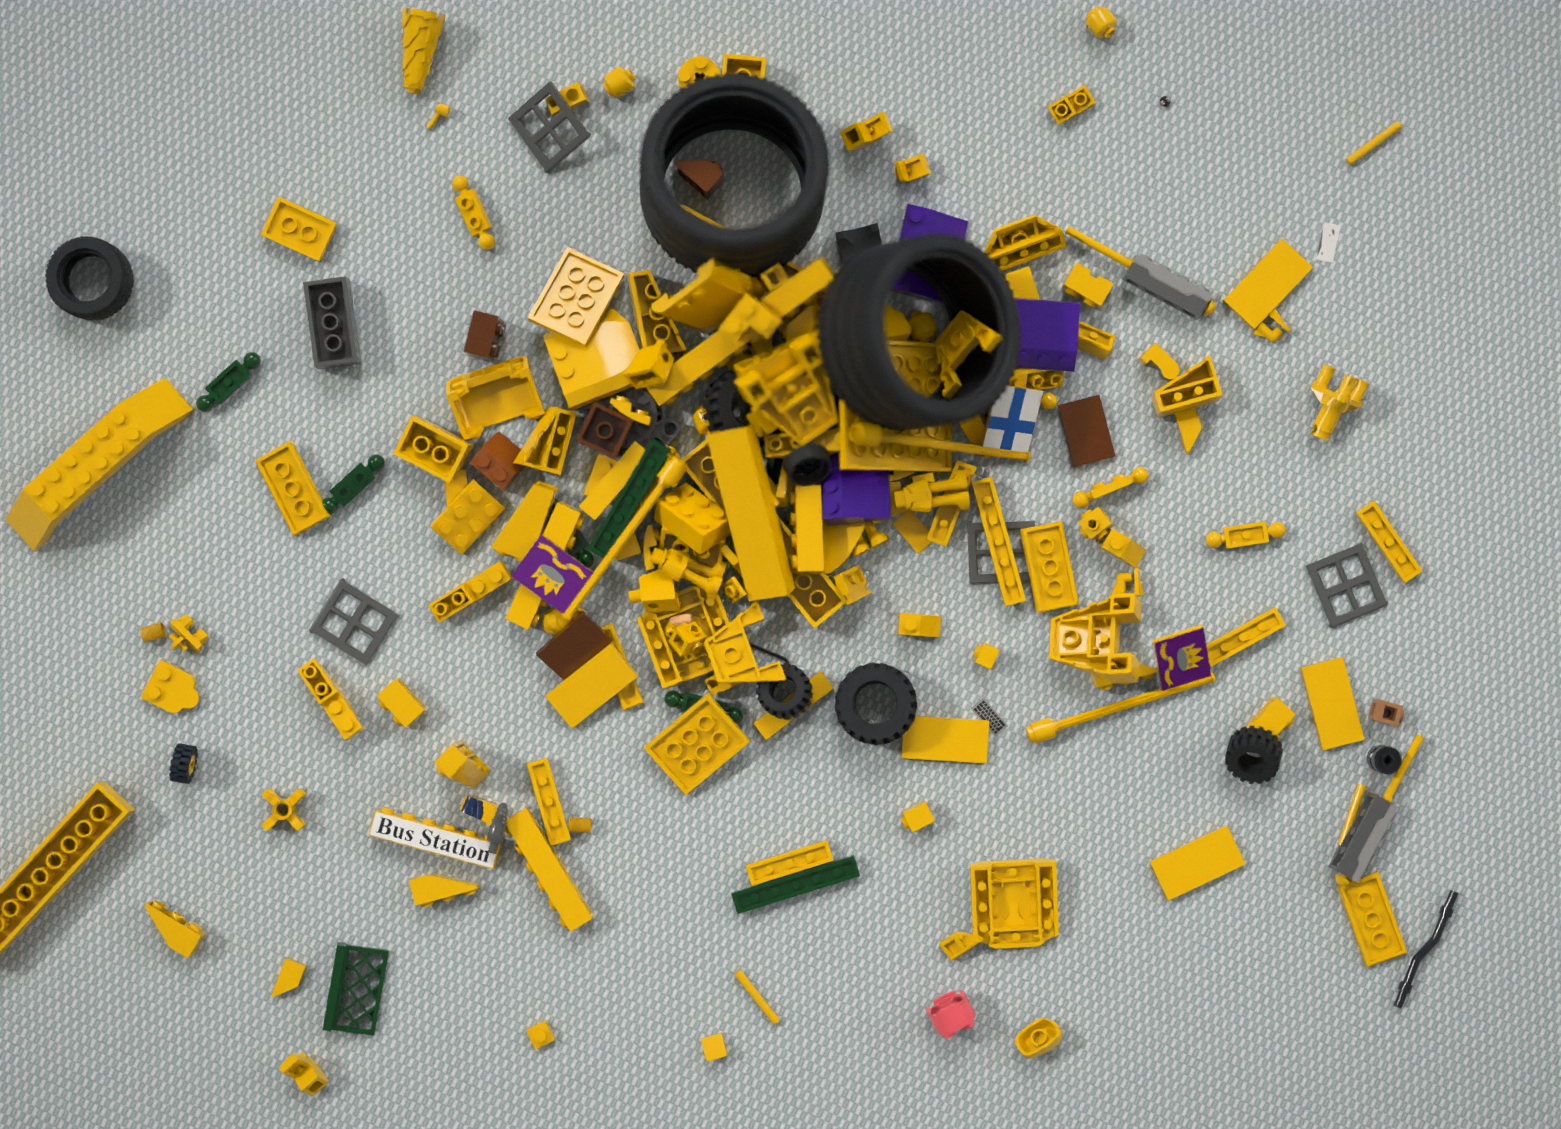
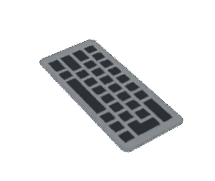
M984 698L971 708L980 720H989V730L995 737L1008 727L1006 722Z

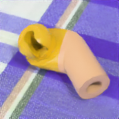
M692 614L671 617L665 627L666 636L670 638L675 628L679 625L693 622Z

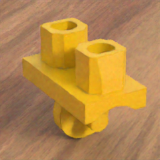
M187 614L178 620L174 618L170 622V628L179 638L174 633L169 636L174 642L170 648L172 650L180 648L185 652L188 650V647L184 644L185 642L198 654L202 650V645L208 639V635L201 628L192 635L188 629L194 625V621Z

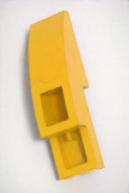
M840 428L825 430L806 444L822 445L828 450L829 455H832L834 452H840ZM786 433L764 436L766 458H785L792 450L801 446Z
M503 560L428 604L438 623H441L497 590L500 586L512 580L513 577Z
M313 658L297 670L319 705L323 706L344 740H350L365 729L355 715L356 712L316 658Z

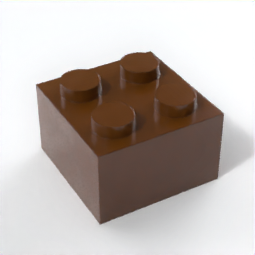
M473 310L463 352L470 357L494 362V359L498 358L501 346L498 343L500 337L503 338L506 325H503L504 321L499 316Z
M594 402L576 441L617 461L635 421Z

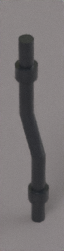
M1450 890L1445 904L1440 908V917L1432 937L1413 956L1404 980L1400 981L1398 986L1399 992L1394 1006L1402 1009L1407 994H1410L1413 985L1411 984L1420 962L1440 941L1448 918H1451L1454 912L1452 908L1458 896L1457 892Z

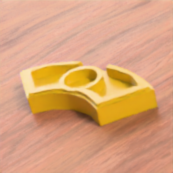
M727 545L723 546L720 549L721 553L742 577L738 558Z

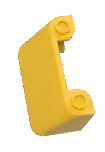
M518 356L454 377L446 382V395L463 440H475L481 436L484 427L524 415L525 418H530V420H536L545 414L543 403L526 356Z

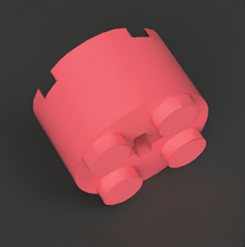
M959 990L960 994H956L955 991L946 993L933 1001L934 1006L931 1009L929 1006L926 1008V1012L938 1035H943L944 1039L954 1036L956 1031L962 1028L968 1029L975 1024L973 1019L976 1013L963 990Z

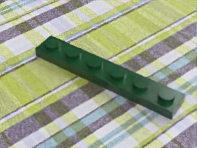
M654 438L650 441L588 547L590 551L604 559L626 529L672 449Z
M851 855L732 892L731 895L737 914L859 877L860 873L855 857Z

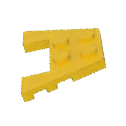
M962 310L935 340L938 364L942 367L940 380L944 382L945 388L942 390V394L948 399L962 386L955 373V369L964 362L972 349L980 342L984 350L991 352L1002 339L995 331Z
M758 601L751 604L748 609L737 615L729 624L723 626L704 641L718 683L786 681L780 661L758 668L744 628L765 620Z

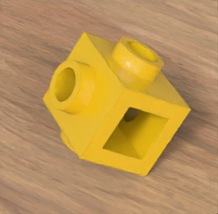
M1097 507L1093 511L1091 509L1086 511L1081 516L1082 520L1078 522L1081 526L1079 530L1086 539L1090 537L1094 541L1096 539L1100 541L1109 533L1108 530L1115 525L1101 507Z
M694 621L688 624L683 623L676 627L668 642L679 656L682 657L701 651L707 635Z

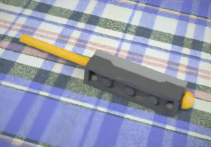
M1068 226L1065 233L1127 267L1128 269L1122 278L1123 281L1195 320L1199 319L1202 313L1203 315L1214 313L1216 305L1210 300L1212 295L1208 293L1209 290L1199 284L1195 286L1189 283L1190 279L1181 274L1176 276L1171 273L1169 267L1163 264L1158 266L1152 263V259L1147 255L1137 254L1133 259H1128L1071 226Z
M1416 734L1402 760L1400 768L1393 776L1383 797L1371 792L1367 793L1349 831L1328 866L1340 873V875L1335 874L1337 884L1347 886L1351 880L1359 882L1365 875L1369 861L1375 856L1379 842L1385 837L1388 825L1396 816L1398 806L1391 803L1392 797L1422 744L1424 737Z

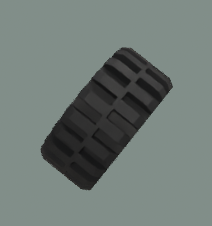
M735 369L720 375L718 379L711 383V389L706 391L705 397L708 400L703 402V409H706L707 413L703 414L704 421L708 420L710 424L707 426L709 432L744 427L735 419L731 408L732 397L739 390L734 383L738 379ZM777 428L768 435H776L782 433L783 430ZM757 435L759 446H765L764 436L759 438Z
M867 663L866 665L856 667V669L845 675L846 677L840 682L838 691L835 694L834 706L837 719L847 734L865 744L881 745L899 739L910 729L916 717L917 696L912 683L901 671L884 663ZM871 684L887 686L896 698V710L893 716L882 724L867 723L859 716L856 709L858 694L864 687Z

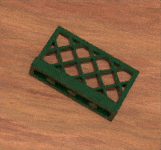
M337 942L323 1023L324 1031L335 1030L374 1036L389 950ZM349 950L359 951L363 958L353 965L348 959ZM373 954L383 955V961L374 968L368 958ZM366 961L372 970L362 977L355 967ZM347 962H348V964H349L351 967L346 970ZM381 968V973L379 975L377 970ZM354 970L359 980L349 986L345 981V975ZM375 973L379 978V984L371 989L364 979ZM362 982L368 992L358 998L352 988ZM345 984V986L347 987V989H345L344 991H342V990H343V985ZM376 989H378L377 996L373 993ZM350 991L356 1000L345 1007L341 1001V996ZM371 994L376 1001L375 1005L367 1010L361 1000ZM359 1003L364 1013L354 1019L348 1010ZM374 1010L373 1017H372V1016L370 1015V1012ZM346 1012L352 1022L346 1026L337 1025L338 1017ZM367 1015L372 1021L371 1030L362 1029L357 1022Z

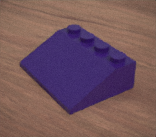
M907 204L899 240L932 233L951 234L952 236L956 235L960 238H965L969 221L929 208ZM905 270L900 275L891 290L892 292L943 303L940 296L927 281L909 270Z
M1016 298V306L1019 308L1018 315L1021 317V322L1019 323L1020 327H1022V331H1020V336H1022V341H1020L1021 351L1018 354L1020 358L1017 360V368L1075 372L1080 302Z
M834 452L832 455H829L831 471L821 481L822 520L828 526L891 519L889 471L840 469V452ZM820 459V468L826 462L823 459Z

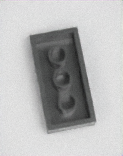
M343 276L303 282L314 367L321 370L362 364L350 279Z

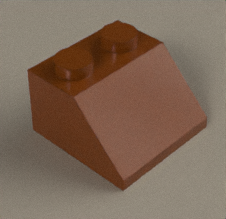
M708 159L676 161L674 164L676 173L707 200L724 182L723 168L714 160L712 163Z
M499 431L481 447L469 462L503 491H506L525 468V466L513 463L521 449Z

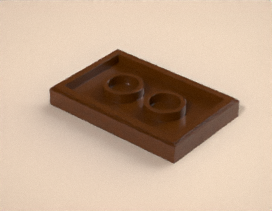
M1100 395L1058 405L1073 467L1115 457Z
M582 611L536 652V656L565 680L613 640L607 632Z

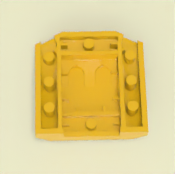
M711 259L697 270L699 277L673 297L666 293L651 305L653 312L703 334L719 330V327L746 293H751L760 301L766 288L763 282L728 267L715 259Z
M613 308L605 311L586 347L553 332L543 335L563 394L571 411L634 387L623 374L640 349L630 323Z
M692 586L678 592L680 610L651 613L645 611L637 618L663 689L675 687L714 671L705 644H703L702 650L698 653H691L680 657L668 642L670 638L665 634V627L671 617L691 613L693 622L695 621L707 635V640L723 626L730 623L718 592L716 596H712L702 588Z
M1037 858L980 861L970 864L973 935L982 936L983 943L995 949L1038 947L1044 944V941L1059 935L1056 860Z

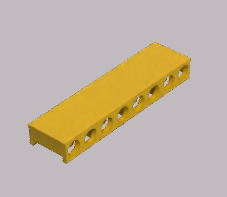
M754 424L724 431H715L706 435L748 600L754 601L789 595L795 589Z

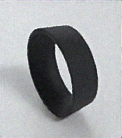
M806 444L797 447L785 457L783 462L784 470L791 482L798 486L817 484L824 480L831 471L829 452L824 446L819 444ZM820 458L826 461L815 472L805 475L792 474L794 467L804 460Z

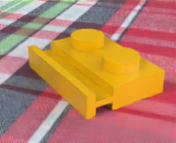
M859 565L834 576L837 589L848 600L846 602L847 605L872 593L866 587L868 583Z

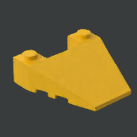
M804 334L788 345L798 364L767 385L761 375L754 370L749 371L734 381L743 398L801 446L838 422L829 386L830 380L825 375V368L822 367L823 361L819 357L821 353L820 349H818V343L815 338L808 334Z
M1135 593L1113 594L1108 596V599L1098 603H1090L1088 607L1083 609H1074L1051 618L1050 660L1117 684L1136 683L1139 681V661L1133 653H1119L1120 624L1141 623L1142 602Z

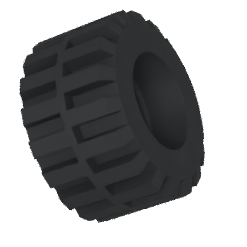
M783 663L781 666L786 680H791L796 685V692L793 698L783 703L777 702L774 699V689L781 681L757 682L759 687L756 689V694L758 695L759 703L769 714L778 719L784 718L789 720L790 717H799L798 714L800 712L803 714L806 711L805 707L810 706L811 702L809 700L813 698V693L811 692L813 688L809 678L801 669L793 664Z
M1250 726L1249 728L1242 727L1240 731L1236 730L1234 735H1231L1225 755V765H1228L1227 769L1229 772H1233L1232 776L1235 778L1239 777L1242 782L1249 781V784L1254 782L1262 784L1263 781L1268 782L1271 780V777L1274 778L1279 771L1283 749L1277 735H1272V731L1269 729L1266 731L1263 730L1264 727L1260 726L1259 728H1255V726ZM1247 753H1255L1261 757H1253Z

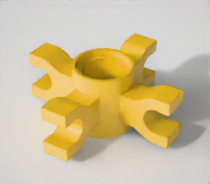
M272 788L266 789L261 795L273 805V814L261 826L268 831L279 820L287 819L296 831L301 830L306 823L295 813V804L307 793L302 788H299L288 799L282 800ZM281 804L288 806L289 811L287 815H283L280 812L279 807Z

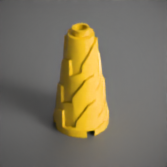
M403 8L402 71L403 87L407 88L406 92L419 94V90L423 91L446 15L440 14L438 19L436 12L410 8V13L408 14V8Z

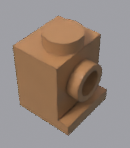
M1373 698L1368 719L1398 727V724L1402 722L1404 717L1403 706ZM1384 709H1388L1389 714L1386 717L1383 716Z

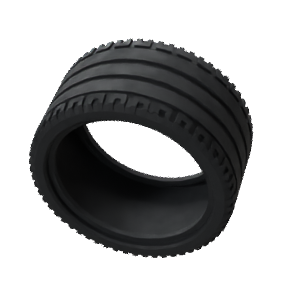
M724 73V75L720 76L719 74H714L713 77L705 76V79L702 80L699 78L696 82L688 83L685 88L682 86L679 88V91L672 93L671 98H667L658 107V111L654 113L648 128H646L640 150V203L647 227L651 229V235L656 240V243L658 245L661 244L662 250L670 258H674L676 263L683 265L686 269L690 268L694 273H698L697 270L711 259H715L744 274L759 278L762 273L778 263L784 267L795 258V255H799L806 247L807 241L811 240L820 221L829 178V151L827 142H825V135L821 125H818L816 116L814 117L811 109H807L805 102L800 101L797 95L794 96L792 91L784 89V86H778L774 81H767V78H757V75L748 76L746 73L743 75ZM718 130H742L768 139L787 155L798 174L801 190L791 205L777 217L752 227L727 228L707 223L688 212L674 197L666 181L665 174L675 155L686 144L697 137Z
M943 233L922 234L861 251L846 261L838 269V272L833 275L834 279L830 280L828 283L829 287L824 292L825 296L822 297V306L819 307L820 315L817 318L819 321V325H817L819 334L817 335V340H819L818 349H820L821 353L819 357L823 361L822 367L825 368V375L830 380V386L834 387L833 391L840 396L841 402H845V406L852 409V413L858 414V417L865 419L867 423L879 425L884 429L913 430L953 425L974 419L982 415L983 412L988 411L991 406L996 404L997 400L1001 399V394L1006 392V387L1011 383L1010 379L1015 375L1014 369H1017V360L1020 358L1018 354L1021 351L1020 341H1022V336H1020L1022 327H1020L1019 323L1021 322V317L1018 315L1017 300L1013 296V289H1010L1009 280L1005 279L1006 275L1000 271V266L994 263L995 260L988 257L989 254L986 251L983 252L981 247L975 246V243L967 242V239L956 235L952 236L951 234ZM905 270L919 275L934 288L945 305L950 323L962 310L1002 337L991 352L984 350L979 342L966 356L964 362L955 369V373L962 386L950 399L942 394V390L945 389L944 382L940 384L930 397L916 391L901 376L889 353L885 336L886 306L894 284Z

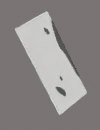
M1324 222L1316 257L1317 260L1333 263L1340 225Z

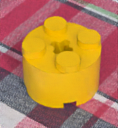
M704 56L693 57L687 60L679 70V87L683 86L685 88L688 83L696 82L698 77L705 79V76L713 77L714 74H719L720 76V70L712 60Z

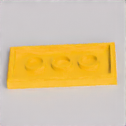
M1280 239L1228 294L1223 302L1254 330L1313 267L1284 239Z
M288 441L255 460L293 536H297L331 517V514L324 508L323 499L293 441Z
M1058 521L1020 529L1036 613L1079 605L1063 522Z
M610 643L548 692L545 697L573 729L635 680L638 674L615 646Z
M1343 657L1300 667L1321 749L1327 750L1365 740Z
M916 716L910 729L902 735L901 758L987 763L989 720Z
M1227 825L1149 861L1168 901L1245 865Z
M1379 872L1367 874L1359 882L1351 880L1347 886L1337 885L1366 967L1408 953Z

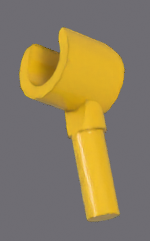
M442 103L438 104L433 118L426 127L430 130L440 115L447 117L451 107Z

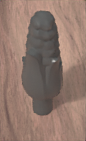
M500 803L497 807L494 819H492L487 833V841L490 842L488 853L491 854L497 853L498 844H501L505 838L508 812L506 803Z

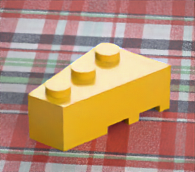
M1207 356L1179 377L1174 378L1154 392L1152 402L1158 418L1220 401L1223 394L1211 356Z

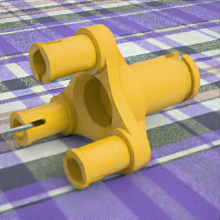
M1323 364L1316 381L1313 380L1311 389L1320 403H1322V406L1313 423V429L1309 433L1329 441V436L1333 434L1342 413L1361 408L1363 404L1362 398L1370 383L1345 374L1339 390L1334 392L1329 389L1328 384L1336 369Z

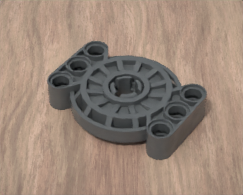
M632 387L595 401L615 412H619L610 403L611 398L616 399L617 396L629 399V403L633 404V413H635L636 409L646 411L648 416L652 418L650 427L637 422L634 423L623 446L624 452H621L619 456H622L634 441L646 450L653 438L661 440L665 446H670L680 434V425L676 420H665L664 404L660 405L662 412H659L655 399L644 388L636 389ZM593 403L574 409V411L584 412V420H586ZM670 423L675 424L677 427L676 432L672 435L665 433V427Z

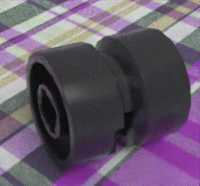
M1376 745L1368 751L1367 763L1374 771L1392 774L1400 768L1402 758L1399 751L1395 748Z

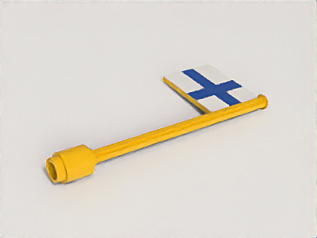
M1011 385L1007 386L1006 392L1001 394V399L997 400L996 404L990 407L981 445L886 433L881 430L879 425L866 423L853 424L850 428L849 438L851 442L864 446L877 447L881 442H889L1028 462L1031 457L1028 450L1043 391Z

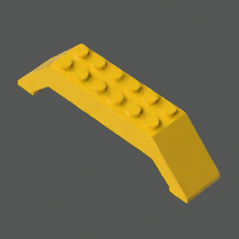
M166 378L123 400L22 489L5 520L33 551H36L51 538V534L62 519L153 438L172 426L179 424L194 409Z

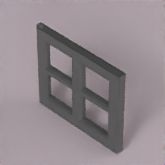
M552 81L548 82L508 117L511 124L544 168L545 173L550 172L591 136V133L586 130ZM549 94L561 109L550 121L547 120L537 106ZM532 109L544 125L533 136L530 135L520 121ZM565 119L569 120L579 134L567 145H565L555 131V128ZM549 133L561 148L550 160H548L538 146V143Z
M969 521L967 523L969 583L974 585V583L998 582L996 574H978L977 556L991 554L989 550H977L976 531H984L982 523H972ZM1035 521L1005 522L1007 530H1020L1034 527ZM1023 548L1012 549L1013 554H1024ZM1028 572L1019 573L1021 581H1030Z
M1362 543L1306 565L1330 623V628L1388 605V601L1385 600ZM1357 554L1364 574L1348 580L1340 561ZM1335 564L1342 583L1325 589L1318 570ZM1368 582L1376 601L1359 607L1351 588ZM1346 591L1353 610L1336 616L1329 597Z
M342 578L313 622L309 632L317 634L367 665L399 614L350 585ZM343 591L361 601L352 617L334 607ZM368 607L373 608L386 617L377 633L359 622ZM330 612L335 613L348 622L339 638L321 627ZM356 627L373 637L364 653L346 643Z

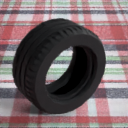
M80 236V238L76 237L75 239H70V241L67 240L53 252L54 254L51 255V259H49V263L46 266L45 283L50 297L60 309L75 317L94 321L109 318L126 305L125 303L128 302V298H130V294L133 291L134 275L132 274L133 270L129 260L114 245L99 238ZM86 257H101L110 270L109 286L103 295L95 300L81 301L74 296L70 288L69 277L71 271L78 261Z

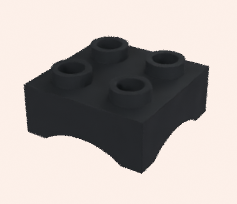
M878 223L836 232L842 265L850 260L851 257L857 255V253L882 244Z

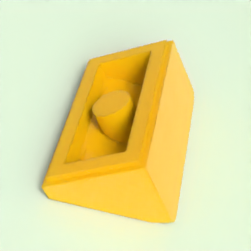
M1079 321L1077 349L1106 360L1111 352L1116 336Z

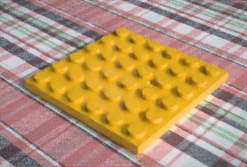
M886 340L891 358L901 376L916 391L930 397L942 383L940 380L942 367L938 364L935 343ZM839 399L840 469L952 472V451L889 442H881L877 447L857 445L851 442L849 432L853 424L873 423H867L865 419H860L858 414L852 413V409L847 408L845 402H841ZM952 425L913 430L881 428L886 433L952 441Z

